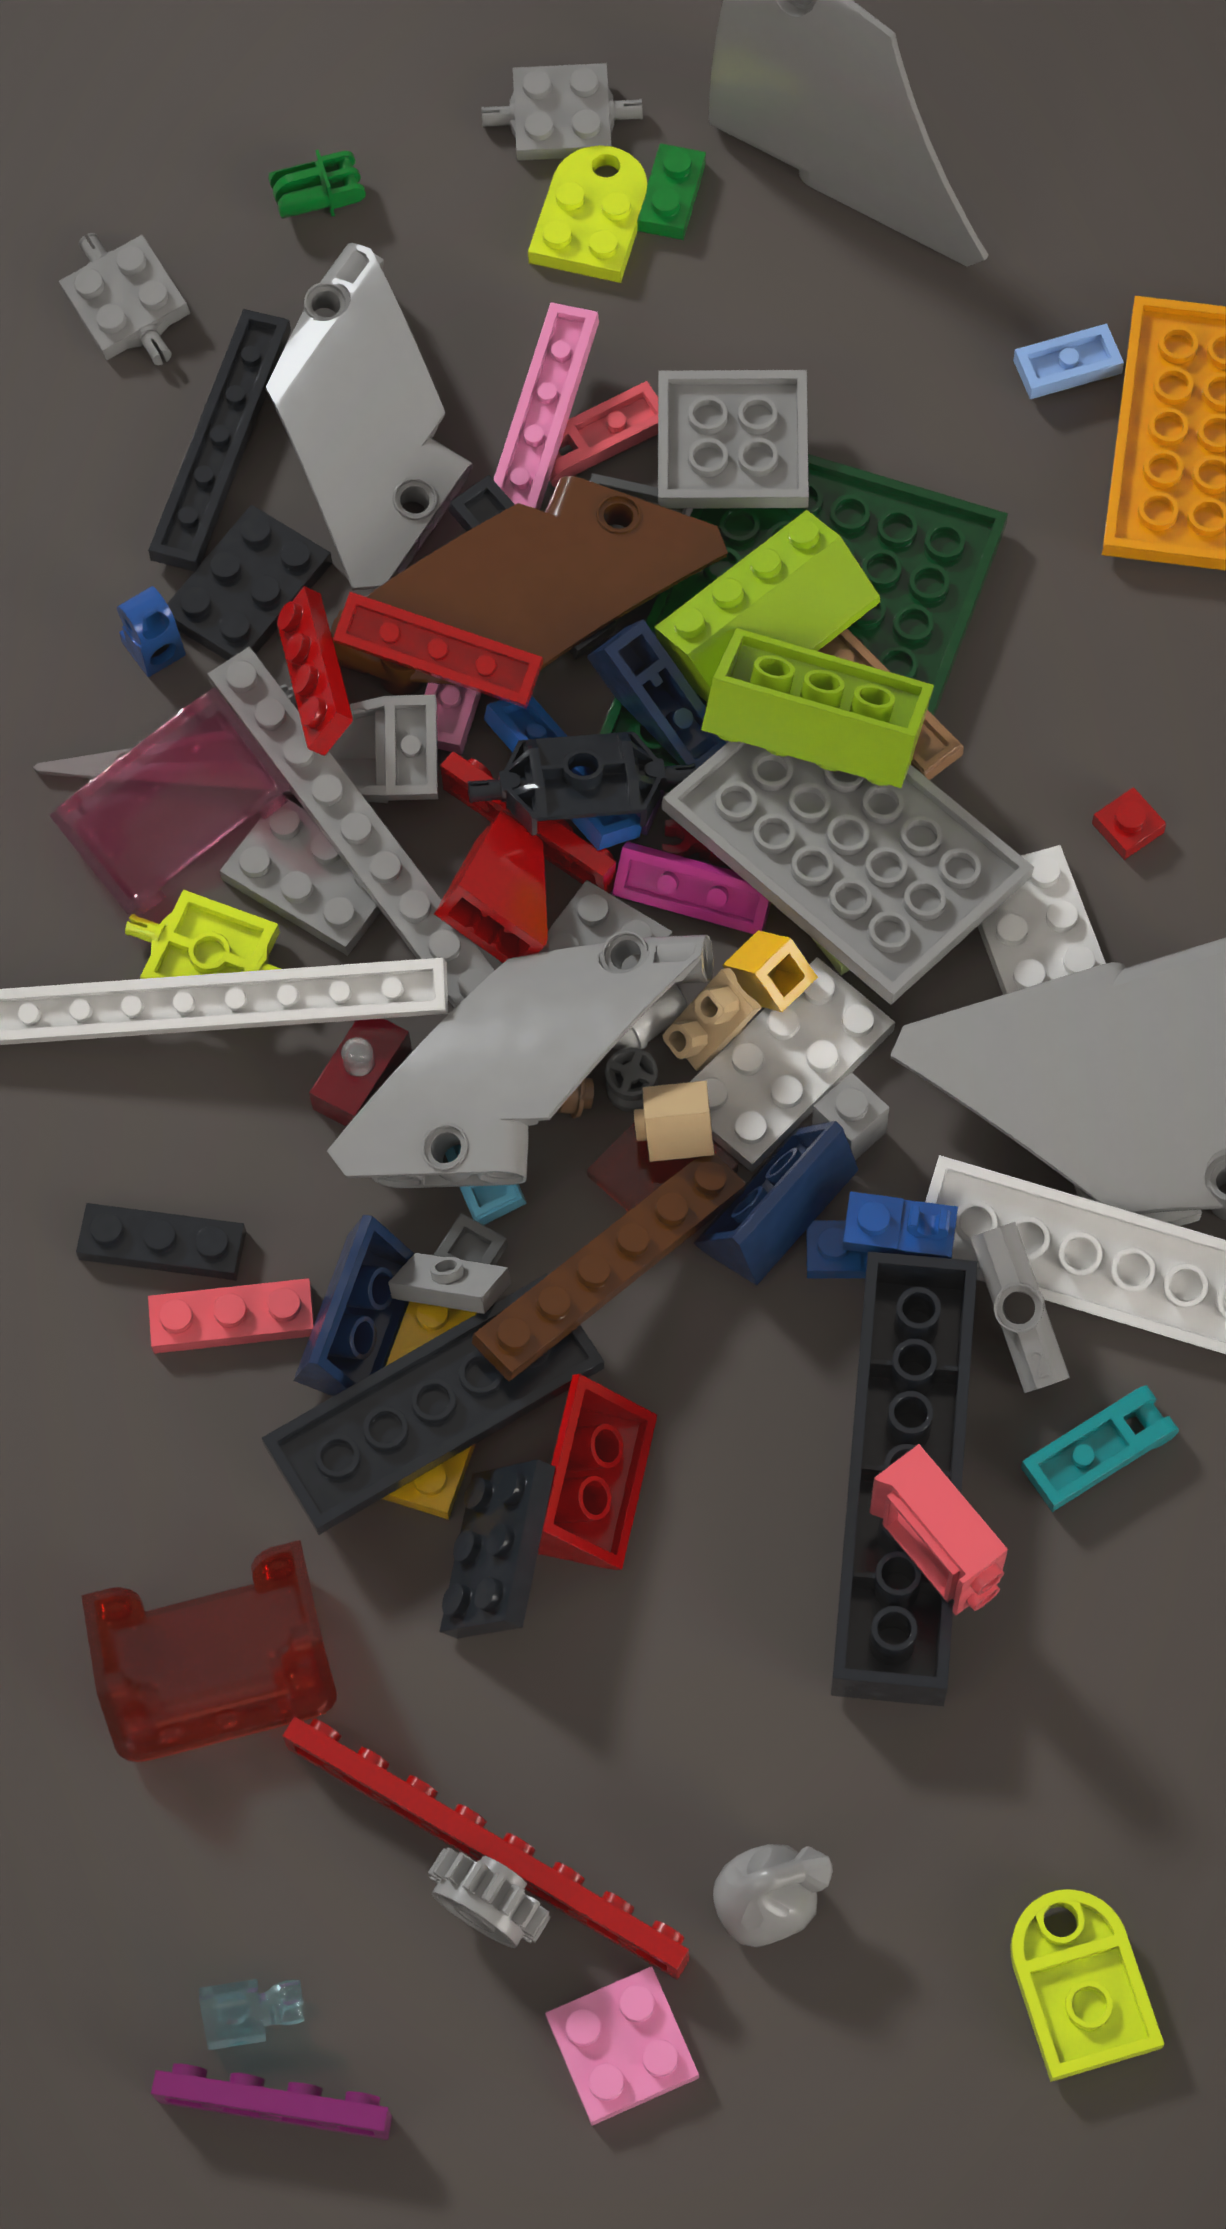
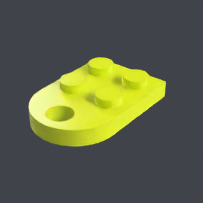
M590 146L577 150L567 156L554 173L528 249V263L621 283L638 232L637 219L647 191V177L638 160L624 150L611 146ZM601 166H612L618 170L611 177H600L594 173Z
M1078 1890L1053 1891L1033 1901L1023 1911L1017 1921L1011 1939L1010 1954L1013 1969L1050 2082L1162 2049L1165 2045L1126 1930L1115 1911L1098 1897ZM1055 1907L1069 1910L1076 1919V1930L1066 1937H1057L1051 1934L1044 1924L1045 1913Z

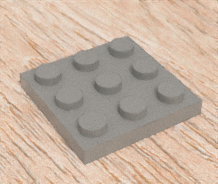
M807 370L658 371L659 506L665 508H808Z

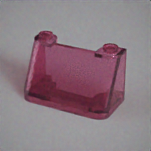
M213 687L187 705L48 815L125 912L129 914L137 909L141 915H144L166 897L161 888L167 884L169 879L247 818L259 813L265 820L288 802L283 793L292 786L216 688Z

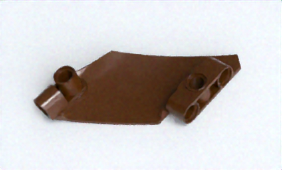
M564 476L559 479L545 512L517 503L430 553L365 597L541 656L544 660L541 667L542 670L584 640L643 603L708 566L726 558L728 552L716 525L579 477ZM617 524L622 525L625 528L617 529L609 525ZM341 609L334 619L330 630L332 639L343 612ZM333 641L339 666L364 675L371 674L380 677L381 685L387 692L393 695H412L421 688L423 683L457 685L407 667H398L392 662L351 649Z

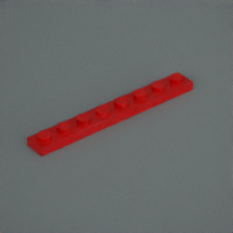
M294 1716L282 1735L288 1750L453 1848L465 1853L478 1862L483 1856H487L505 1865L527 1883L524 1890L676 1980L679 1979L689 1961V1949L682 1945L685 1938L678 1931L657 1920L654 1921L652 1927L632 1916L635 1908L616 1894L605 1891L602 1897L582 1886L585 1878L572 1868L560 1862H555L552 1868L533 1857L536 1850L521 1838L511 1833H506L503 1839L484 1828L487 1821L472 1809L462 1804H457L454 1810L435 1799L438 1792L421 1779L409 1775L407 1780L403 1781L387 1771L390 1764L375 1752L361 1747L356 1753L339 1743L342 1736L326 1723L313 1718L310 1724H307Z

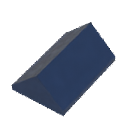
M837 1121L795 1129L746 1183L743 1195L721 1211L696 1239L694 1244L713 1259L753 1284L758 1285L859 1170L841 1125Z
M363 1215L346 1238L293 1380L330 1396L337 1395L386 1366L409 1301L392 1298L388 1282L414 1253L372 1215Z

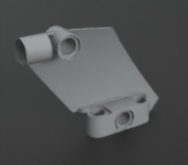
M349 243L321 282L313 285L307 291L304 298V311L282 352L266 386V390L291 440L328 527L351 588L355 591L377 589L408 567L448 509L450 502L460 492L469 477L473 463L433 439L439 423L445 416V410L407 321L382 271L384 259L374 254L371 248ZM320 308H328L336 314L331 317H322L317 315L315 311ZM408 502H417L425 510L421 513H410L402 505Z
M622 931L609 937L605 943L553 950L506 960L462 1000L415 1048L358 1112L327 1152L347 1178H372L380 1185L393 1188L497 1186L524 1183L527 1180L528 1126L536 1125L541 1120H550L595 1066L674 984L707 983L711 981L714 966L710 937L708 935L642 938V936L635 932ZM635 954L641 955L637 965L631 969H621L626 958ZM461 1145L460 1154L452 1162L443 1163L444 1154L453 1146Z

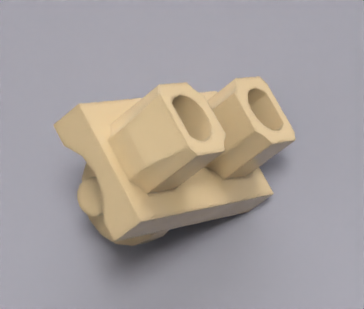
M731 968L721 969L665 1030V1033L662 1035L663 1040L677 1058H686L696 1071L702 1070L734 1037L746 1029L747 1023L762 1007L741 988Z

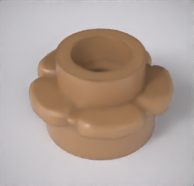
M586 1077L558 1109L557 1113L571 1114L572 1118H577L581 1116L583 1109H591L594 1098L593 1079Z

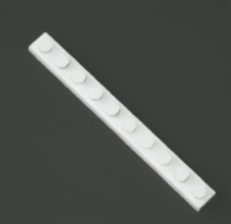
M444 958L0 989V1045L448 1014L447 962Z

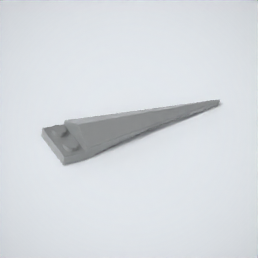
M436 695L382 696L349 704L353 721L329 752L366 801L388 803V801L439 799ZM243 727L158 744L37 763L33 767L37 773L44 775L294 795Z

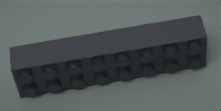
M868 1252L831 1696L944 1707L948 1689L954 1600L945 1601L882 1525L883 1518L870 1513L874 1477L918 1444L922 1446L961 1493L978 1261Z

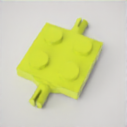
M184 889L173 911L160 924L141 918L136 914H132L129 917L130 922L127 921L126 935L151 943V956L140 979L281 969L268 964L269 954L280 934L277 923Z

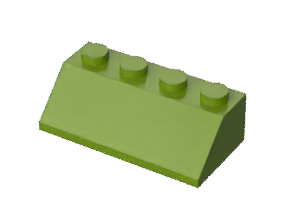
M806 510L661 621L654 629L656 638L695 693L708 702L714 674L736 628L819 651L880 603V596L841 536Z
M736 628L714 674L701 730L716 734L725 741H740L764 748L777 756H791L809 761L828 771L840 770L864 777L876 785H891L902 788L913 758L934 685Z

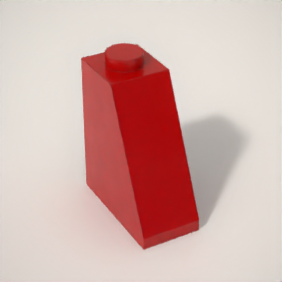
M501 810L476 839L434 915L502 963L510 958L539 953L548 941L543 840L537 835H531L523 825Z

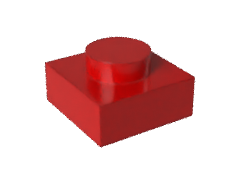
M1133 787L1093 815L1092 825L1123 860H1126L1165 832L1166 822Z

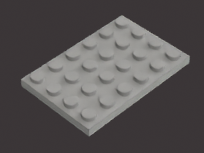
M740 741L728 742L664 796L662 801L663 811L890 1005L1032 877L1034 866L911 764L902 788L891 785H876L864 777L840 770L828 771L820 768L815 763L795 757L777 756L764 748Z

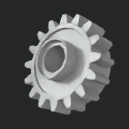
M443 1848L428 1872L431 1876L430 1879L437 1883L431 1894L439 1904L475 1930L505 1946L516 1948L521 1939L529 1943L531 1941L536 1942L551 1918L549 1911L541 1907L538 1900L524 1893L527 1883L514 1871L490 1857L483 1856L480 1861L475 1862L463 1852L457 1853L451 1848H447V1850Z

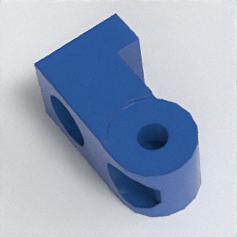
M154 586L147 588L117 606V612L124 625L122 626L123 630L119 632L121 642L148 678L186 655L175 618L169 606ZM166 644L169 645L162 654L151 658L157 649Z

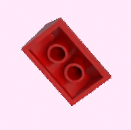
M581 1374L572 1375L551 1463V1465L555 1466L538 1554L611 1570H622L657 1414Z

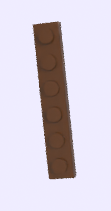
M715 1152L712 1156L695 1158L475 1332L472 1344L508 1381H511L743 1195L747 1184Z

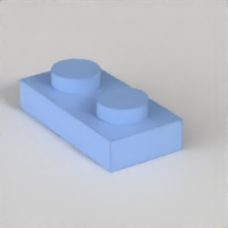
M1107 323L1015 349L1013 359L1030 400L1122 374L1124 361Z

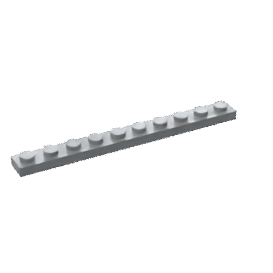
M250 646L207 673L210 684L417 959H445L447 962L448 1001L455 1008L495 971L475 943L434 915L441 902V898L331 753L328 752L323 756L307 748L299 711Z

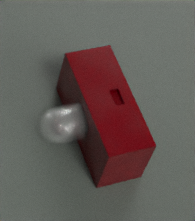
M384 1018L355 1020L309 1092L313 1110L347 1126L392 1073L403 1063L411 1051L409 1031Z

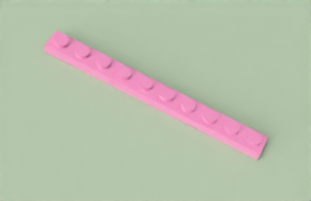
M550 303L494 476V481L514 504L520 503L538 510L541 508L599 325L597 311ZM427 684L424 695H436L438 749L463 754L482 693L458 685Z

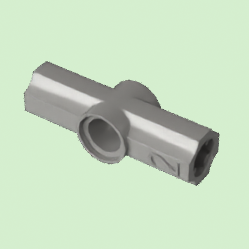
M1016 1222L970 1237L994 1305L995 1317L1001 1325L1024 1393L1070 1378L1046 1311L1044 1297L1039 1291ZM1014 1292L1027 1293L1035 1303L1034 1315L1028 1322H1014L1008 1318L1005 1312L1006 1299Z

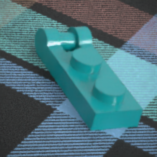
M1147 1385L1134 1390L1022 1461V1471L1052 1512L1148 1451L1164 1445L1179 1432V1428L1171 1417H1163L1154 1405L1157 1398ZM1137 1417L1145 1429L1135 1435L1126 1422L1129 1418Z

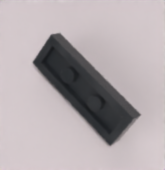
M86 1203L76 1254L78 1259L83 1261L237 1281L246 1228L244 1223Z

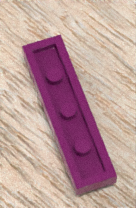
M175 2063L173 2064L172 2072L155 2070L151 2095L158 2103L385 2140L389 2138L392 2115L388 2107L379 2106L381 2098L376 2095L347 2091L345 2100L322 2097L323 2088L300 2082H288L287 2091L266 2088L264 2087V2078L244 2073H231L228 2082L206 2078L207 2069L188 2064Z

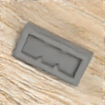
M415 1253L388 1284L391 1296L394 1299L485 1314L511 1284L508 1267L465 1261L457 1257H440Z

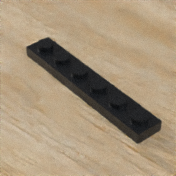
M243 309L148 549L151 561L195 571L200 566L266 397V386L291 332L289 319Z

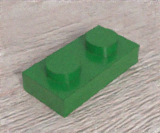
M659 144L637 218L639 232L684 240L706 165V152L668 144Z

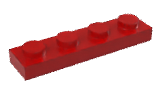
M304 586L293 601L287 602L283 606L278 616L277 626L307 748L325 756L352 723L353 716L321 593Z
M349 592L333 637V641L337 644L524 708L528 707L544 662L541 656L353 592Z
M452 751L440 765L443 789L491 822L501 810L519 822L507 809L506 802H501L500 800L469 802L468 781L495 779L488 768L478 760L470 758L467 761ZM564 819L537 821V836L543 840L544 858L581 884L588 880L608 893L613 890L617 874L616 861L607 848L597 850L591 842L588 843L576 835L572 827Z

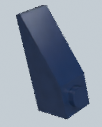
M644 619L625 627L587 656L615 698L680 765L694 763L697 769L729 742L719 738L716 734L701 730L706 711L705 705Z

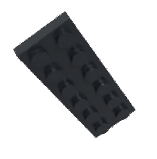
M548 1274L541 1276L496 1302L485 1314L477 1313L262 1437L266 1450L318 1535L567 1391L570 1388L572 1375L581 1374L589 1378L604 1369L603 1358L581 1325L511 1381H508L472 1344L475 1332Z

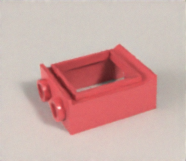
M918 1444L874 1477L870 1513L883 1518L882 1525L945 1601L954 1600L952 1612L955 1616L968 1606L977 1611L990 1602L1000 1591L997 1584L1004 1575L1003 1567L1008 1549L922 1446Z

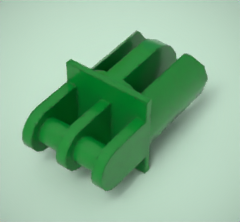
M318 149L315 150L316 161L270 172L268 179L273 189V195L281 218H289L324 208H329L331 217L335 216L334 209L362 201L366 197V191L363 185L358 184L361 175L359 170L353 167L356 161L353 153L350 151H340L321 156Z

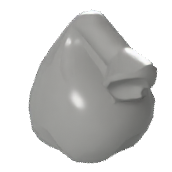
M766 1844L749 1849L728 1862L715 1880L713 1899L717 1916L729 1936L745 1946L758 1948L804 1930L816 1915L817 1892L822 1891L829 1885L833 1873V1864L829 1856L810 1846L802 1848L799 1853L789 1845Z

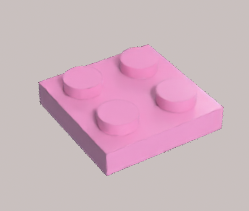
M652 1966L545 2013L591 2126L699 2079V2073Z

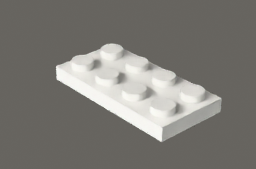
M818 957L809 964L818 978L783 1012L765 1008L745 1027L746 1029L737 1035L690 1081L707 1080L713 1140L751 1172L813 1112V1106L849 1073L853 1072L894 1031L895 1021Z

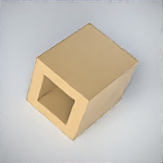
M707 1080L643 1087L644 1109H634V1121L637 1142L647 1141L650 1162L714 1155Z

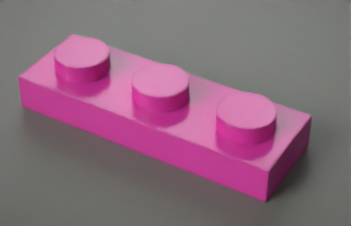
M628 841L622 847L612 895L755 934L758 930L764 932L771 902L735 871Z

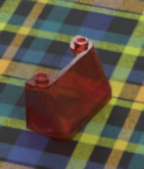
M301 1540L273 1546L258 1554L251 1564L254 1584L145 1611L143 1601L138 1593L121 1587H112L81 1595L96 1693L115 1750L120 1757L134 1762L150 1761L286 1726L291 1723L294 1716L302 1721L313 1719L333 1708L337 1701V1691Z

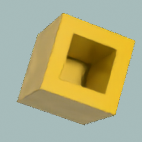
M759 930L723 964L725 969L731 968L741 988L750 997L755 999L761 1007L783 1012L818 978L791 938Z

